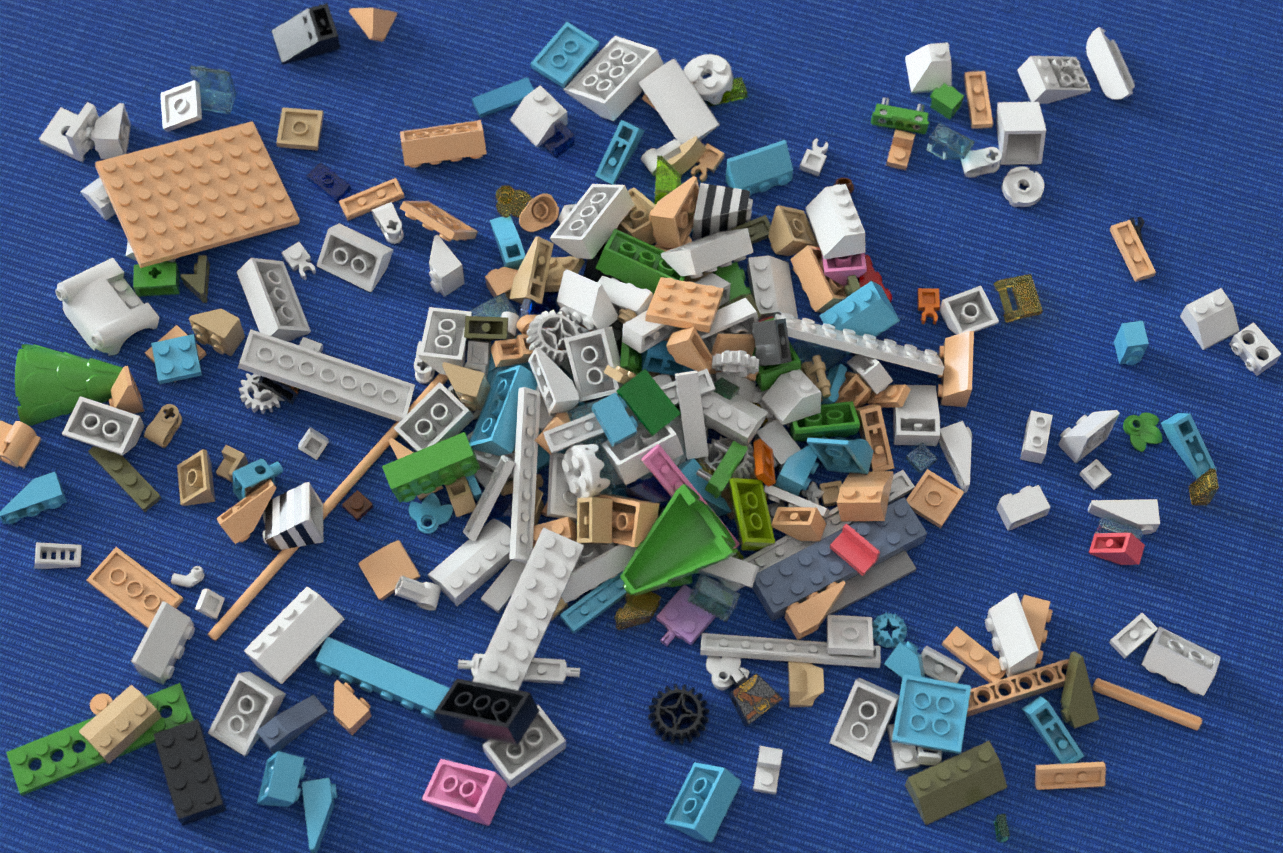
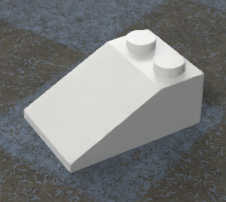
M1117 410L1093 412L1088 417L1083 415L1076 422L1077 425L1074 428L1068 427L1061 433L1060 436L1062 438L1058 445L1075 463L1079 462L1108 438L1120 413Z
M250 671L238 673L208 733L246 756L259 738L257 730L275 716L286 694Z
M858 678L855 680L829 743L872 761L897 707L899 695L864 679Z

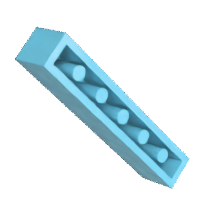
M329 637L326 638L315 660L319 671L326 675L333 673L340 676L339 679L345 683L351 684L354 682L359 684V687L366 692L371 693L372 690L378 692L383 699L399 701L401 706L409 710H413V708L418 709L422 715L431 719L436 717L434 712L450 689Z

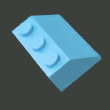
M785 140L727 159L726 182L730 188L749 190L750 196L753 193L765 192L771 187L786 185L792 181L793 168Z
M870 281L819 315L823 323L835 326V329L841 331L844 328L851 329L856 332V335L860 336L870 334L876 337L900 321L882 287L873 281Z
M694 762L664 823L695 839L712 843L741 781L725 768Z

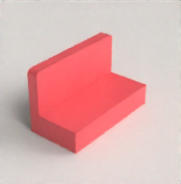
M848 524L844 525L842 533L829 547L862 576L878 561L880 555L879 550Z

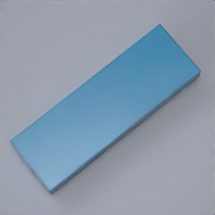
M527 77L472 98V103L481 118L521 103L524 97L534 89Z

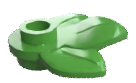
M1144 412L1139 416L1130 415L1124 420L1123 429L1126 434L1130 435V443L1138 451L1143 452L1147 443L1159 444L1163 440L1160 430L1156 427L1159 422V418L1156 415Z

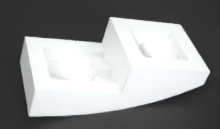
M469 340L467 362L464 368L483 372L487 378L491 342Z

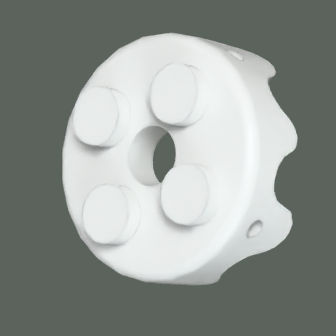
M718 55L698 56L691 60L683 70L703 101L718 104L723 93L732 89L734 78L731 66L724 58ZM705 74L712 75L707 79L702 78Z
M581 443L571 446L567 449L562 461V468L569 489L579 498L600 496V492L610 485V480L600 478V471L604 467V463L595 456L599 449L596 444L584 445Z

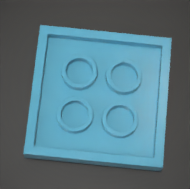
M903 674L892 742L960 754L971 686Z

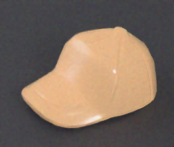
M543 193L529 201L519 217L520 226L524 230L535 232L551 225L557 220L559 207L552 195Z

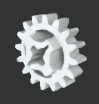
M725 350L722 354L713 355L712 369L725 373L727 377H747L749 373L755 374L759 372V359H756L755 356L750 357V354H746V351Z
M247 373V381L241 380L243 386L239 388V392L242 394L240 396L241 400L245 402L247 409L252 406L254 413L258 409L261 410L262 414L265 413V409L273 412V406L280 407L279 400L285 401L258 383L260 375L253 374L251 376ZM249 391L253 394V399L249 396Z

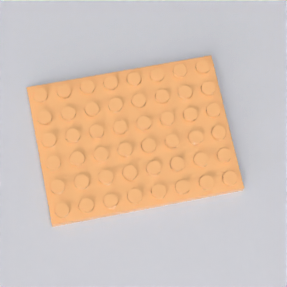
M253 121L95 162L96 170L140 268L297 225L300 221Z

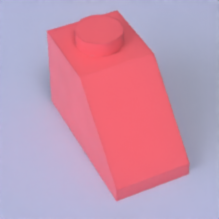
M1095 533L1089 553L1120 565H1139L1145 545L1132 533Z

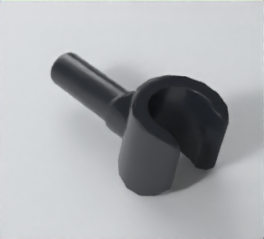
M1137 217L1138 224L1135 225L1134 218H1130L1129 220L1135 228L1142 245H1144L1141 234L1144 219Z

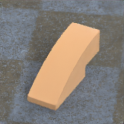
M522 334L518 335L516 339L495 341L490 348L495 367L529 362L528 359L534 350H529L531 344L526 342L528 336Z

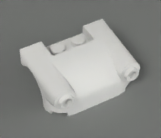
M114 258L58 283L55 290L57 298L63 302L65 315L94 351L97 349L108 353L109 356L118 354L122 344L137 331L146 328H157L160 318L149 303L143 304L123 278L124 271Z

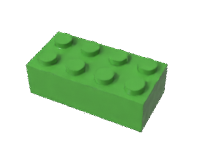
M465 432L382 466L389 486L400 503L412 501L417 495L422 493H431L436 490V487L441 485L453 484L456 482V479L463 476H472L477 470L481 469Z

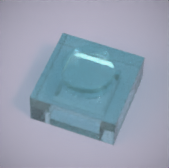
M924 443L906 456L907 461L919 474L937 461L936 456Z

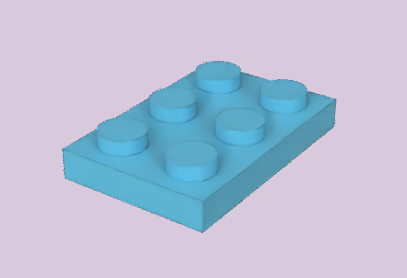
M566 22L531 62V68L564 88L599 47V41Z

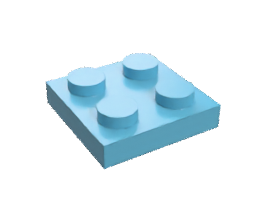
M194 334L151 343L159 384L202 376Z

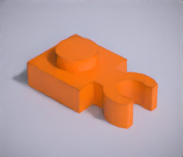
M918 288V311H924L921 316V323L925 324L926 317H931L933 324H936L938 315L935 311L940 309L939 289Z

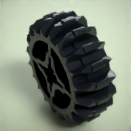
M674 684L673 690L666 686L665 693L659 690L657 692L659 698L653 697L652 703L654 705H649L648 709L652 712L648 715V720L652 721L650 727L657 728L655 735L658 736L663 733L662 741H666L669 737L671 738L670 743L672 745L675 743V739H679L680 745L684 744L685 738L691 743L693 741L692 735L699 738V731L704 732L706 730L704 724L709 722V718L706 717L709 714V709L704 708L707 705V701H700L702 698L701 693L694 695V687L690 691H686L687 685L685 684L682 686V689H678V685ZM678 699L675 705L663 707L667 702ZM685 700L694 706L697 714L685 707ZM681 706L682 714L680 715V718H678V722L676 723L675 714H677V711H679V707ZM660 715H664L665 718L672 721V728L664 724ZM694 722L692 726L679 730L682 724Z

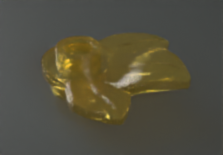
M508 185L498 188L495 194L498 201L496 204L497 211L505 218L511 214L519 218L526 207L525 203L532 199L527 192L514 190Z

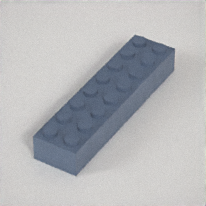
M905 497L887 506L885 521H857L849 525L880 551L878 561L872 567L904 550L907 552L924 543L927 532ZM843 529L757 573L752 589L771 621L784 616L787 607L795 602L800 604L806 601L810 594L825 591L829 584L847 581L860 574L829 548L830 544L842 533Z

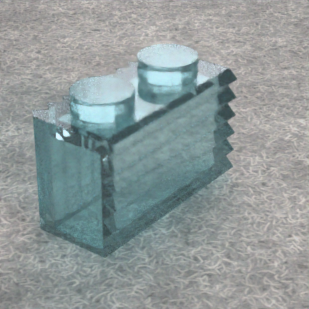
M701 573L691 589L688 602H692V605L696 604V607L699 606L700 609H704V611H708V613L726 622L734 611L740 594Z

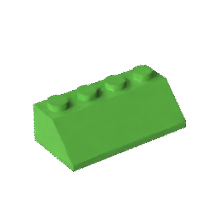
M615 228L595 268L606 275L620 279L623 283H631L637 288L648 289L653 294L661 277L684 281L686 277L680 276L661 257V253L666 251Z

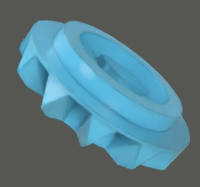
M886 612L883 615L877 616L872 623L873 639L883 647H896L899 642L904 641L906 638L907 627L904 620L898 617L896 613L888 614ZM888 622L891 628L896 629L893 630L891 638L888 631L883 630L886 629Z

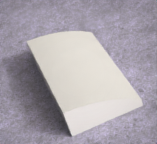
M675 59L665 63L639 82V85L681 145L695 136L702 140L720 125Z

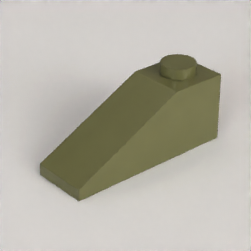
M1075 651L1070 653L1061 697L1062 710L1060 711L1063 721L1073 728L1099 720L1084 658Z

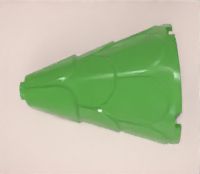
M22 344L21 347L23 349L18 350L15 366V395L18 397L21 405L17 406L20 422L33 426L49 419L72 413L80 396L99 403L109 401L112 398L110 390L123 367L94 358L86 359L68 352H60L39 345Z
M683 484L676 490L661 516L655 521L644 542L639 544L620 576L625 583L623 587L629 595L639 596L673 584L674 580L695 574L701 569L728 560L738 552L736 548L733 549L736 544L718 516L707 504L705 505L704 502L698 500L700 496L686 484Z

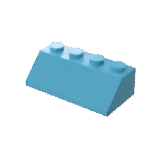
M518 365L496 372L470 439L474 450L497 456L511 454L515 450L518 389L526 387L536 390L538 386L535 376L531 371Z

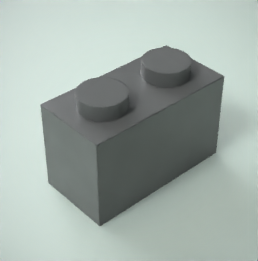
M786 318L752 323V335L756 346L755 357L759 359V366L792 362Z

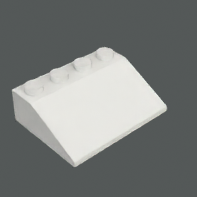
M614 36L564 88V91L599 116L614 121L643 91L639 82L664 64L657 49Z

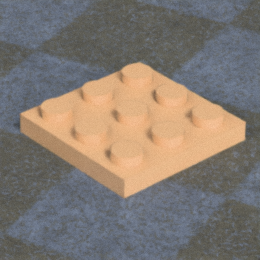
M403 201L400 207L401 210L406 212L405 216L412 220L418 219L423 222V227L431 231L436 230L444 240L466 241L467 239H475L478 233L477 230L429 201Z
M661 277L647 310L645 321L686 329L695 327L697 331L710 333L723 297L724 288Z

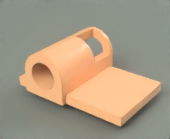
M0 420V461L17 468L18 466L25 468L39 445L41 438L37 436L30 426L23 422L15 421L12 426Z

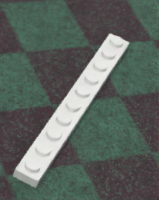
M904 470L893 475L888 505L910 493L915 488ZM837 506L830 510L827 519L823 517L826 527L821 540L840 531L845 524L851 525L857 521H841ZM786 535L777 540L775 544L761 549L742 561L759 566L758 572L818 541H799ZM719 579L729 595L744 587L740 584Z

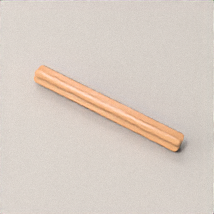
M1097 678L1094 681L1093 691L1194 730H1198L1201 726L1202 718L1102 679Z

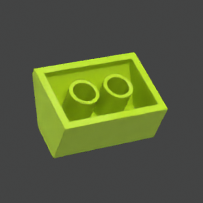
M741 478L729 479L730 500L732 502L741 550L757 551L775 544L762 481Z

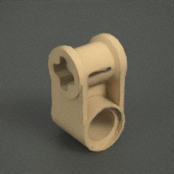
M172 404L164 405L154 420L148 425L144 437L165 448L182 424V416L178 408Z

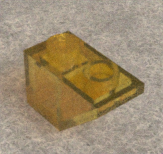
M652 591L639 596L627 594L625 606L623 608L620 607L614 616L616 628L621 630L650 622L661 603V596Z

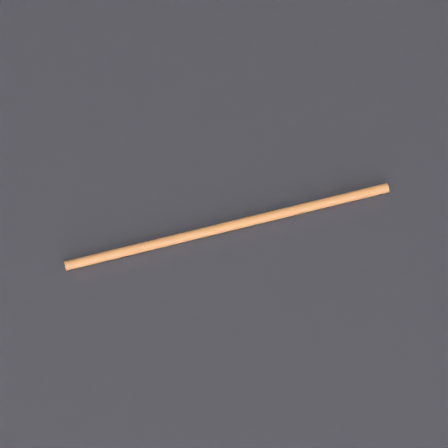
M439 373L436 376V378L428 385V387L420 394V396L412 403V405L409 407L408 413L439 382L442 385H444L445 382L448 380L447 375ZM398 421L323 503V520L390 446L388 439L393 438L395 440L399 434L394 429L399 423ZM299 547L283 549L210 630L207 635L212 640L217 641Z

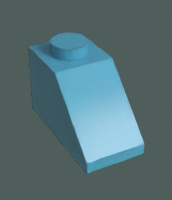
M904 641L899 642L884 664L902 678L903 674L925 678L922 655L917 652L919 648L910 641L906 643Z

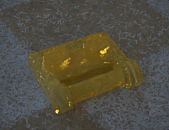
M1031 274L1002 279L994 283L995 290L999 292L1005 312V322H1013L1016 319L1042 314L1043 310ZM1006 288H1012L1018 310L1013 311Z

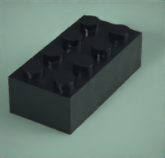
M457 678L434 713L445 731L518 745L539 713V709L530 692Z
M196 719L154 733L176 815L181 825L183 826L227 811L205 734L199 720Z

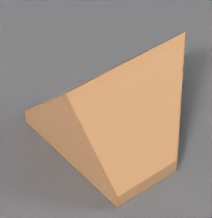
M351 8L349 10V13L369 39L381 42L385 39L398 13L377 8Z
M846 372L845 382L838 391L839 398L835 403L853 401L855 408L862 407L868 403L872 389L859 374Z

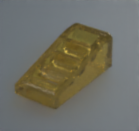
M1215 468L1209 469L1189 486L1192 505H1208L1216 494L1219 485Z

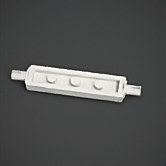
M475 654L472 661L459 660L458 669L471 670L474 678L485 654ZM533 658L523 681L563 684L566 676L580 677V668L567 667L565 660Z

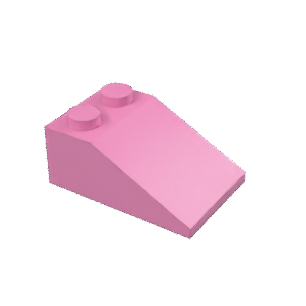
M440 759L422 800L467 820L490 825L508 784L496 772Z

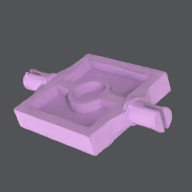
M683 585L656 616L657 621L668 630L664 637L660 639L665 646H668L674 637L683 639L692 645L719 614V609L708 601V598L715 592L711 585H707L701 594Z

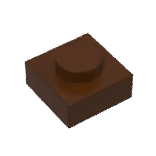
M357 490L342 504V507L358 522L373 508V504Z

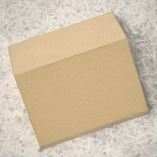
M202 449L177 465L180 504L182 506L215 502L212 463L207 450Z

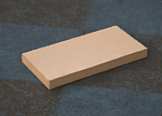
M117 547L114 548L87 579L89 584L147 628H149L162 601L177 608L184 600L182 596Z

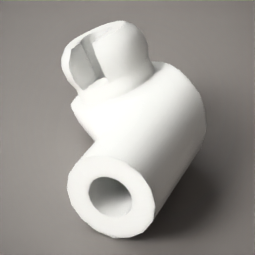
M195 566L187 576L174 573L171 584L191 588L203 580V568Z

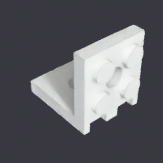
M87 102L79 115L60 107L39 138L40 143L83 162L85 160V153L95 145V142L91 140V129L95 128L96 120L99 118L95 106Z

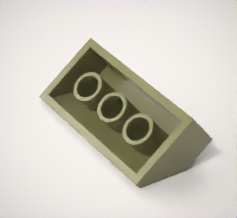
M987 741L908 777L905 787L926 826L1006 789L1007 784L1000 760L990 741Z

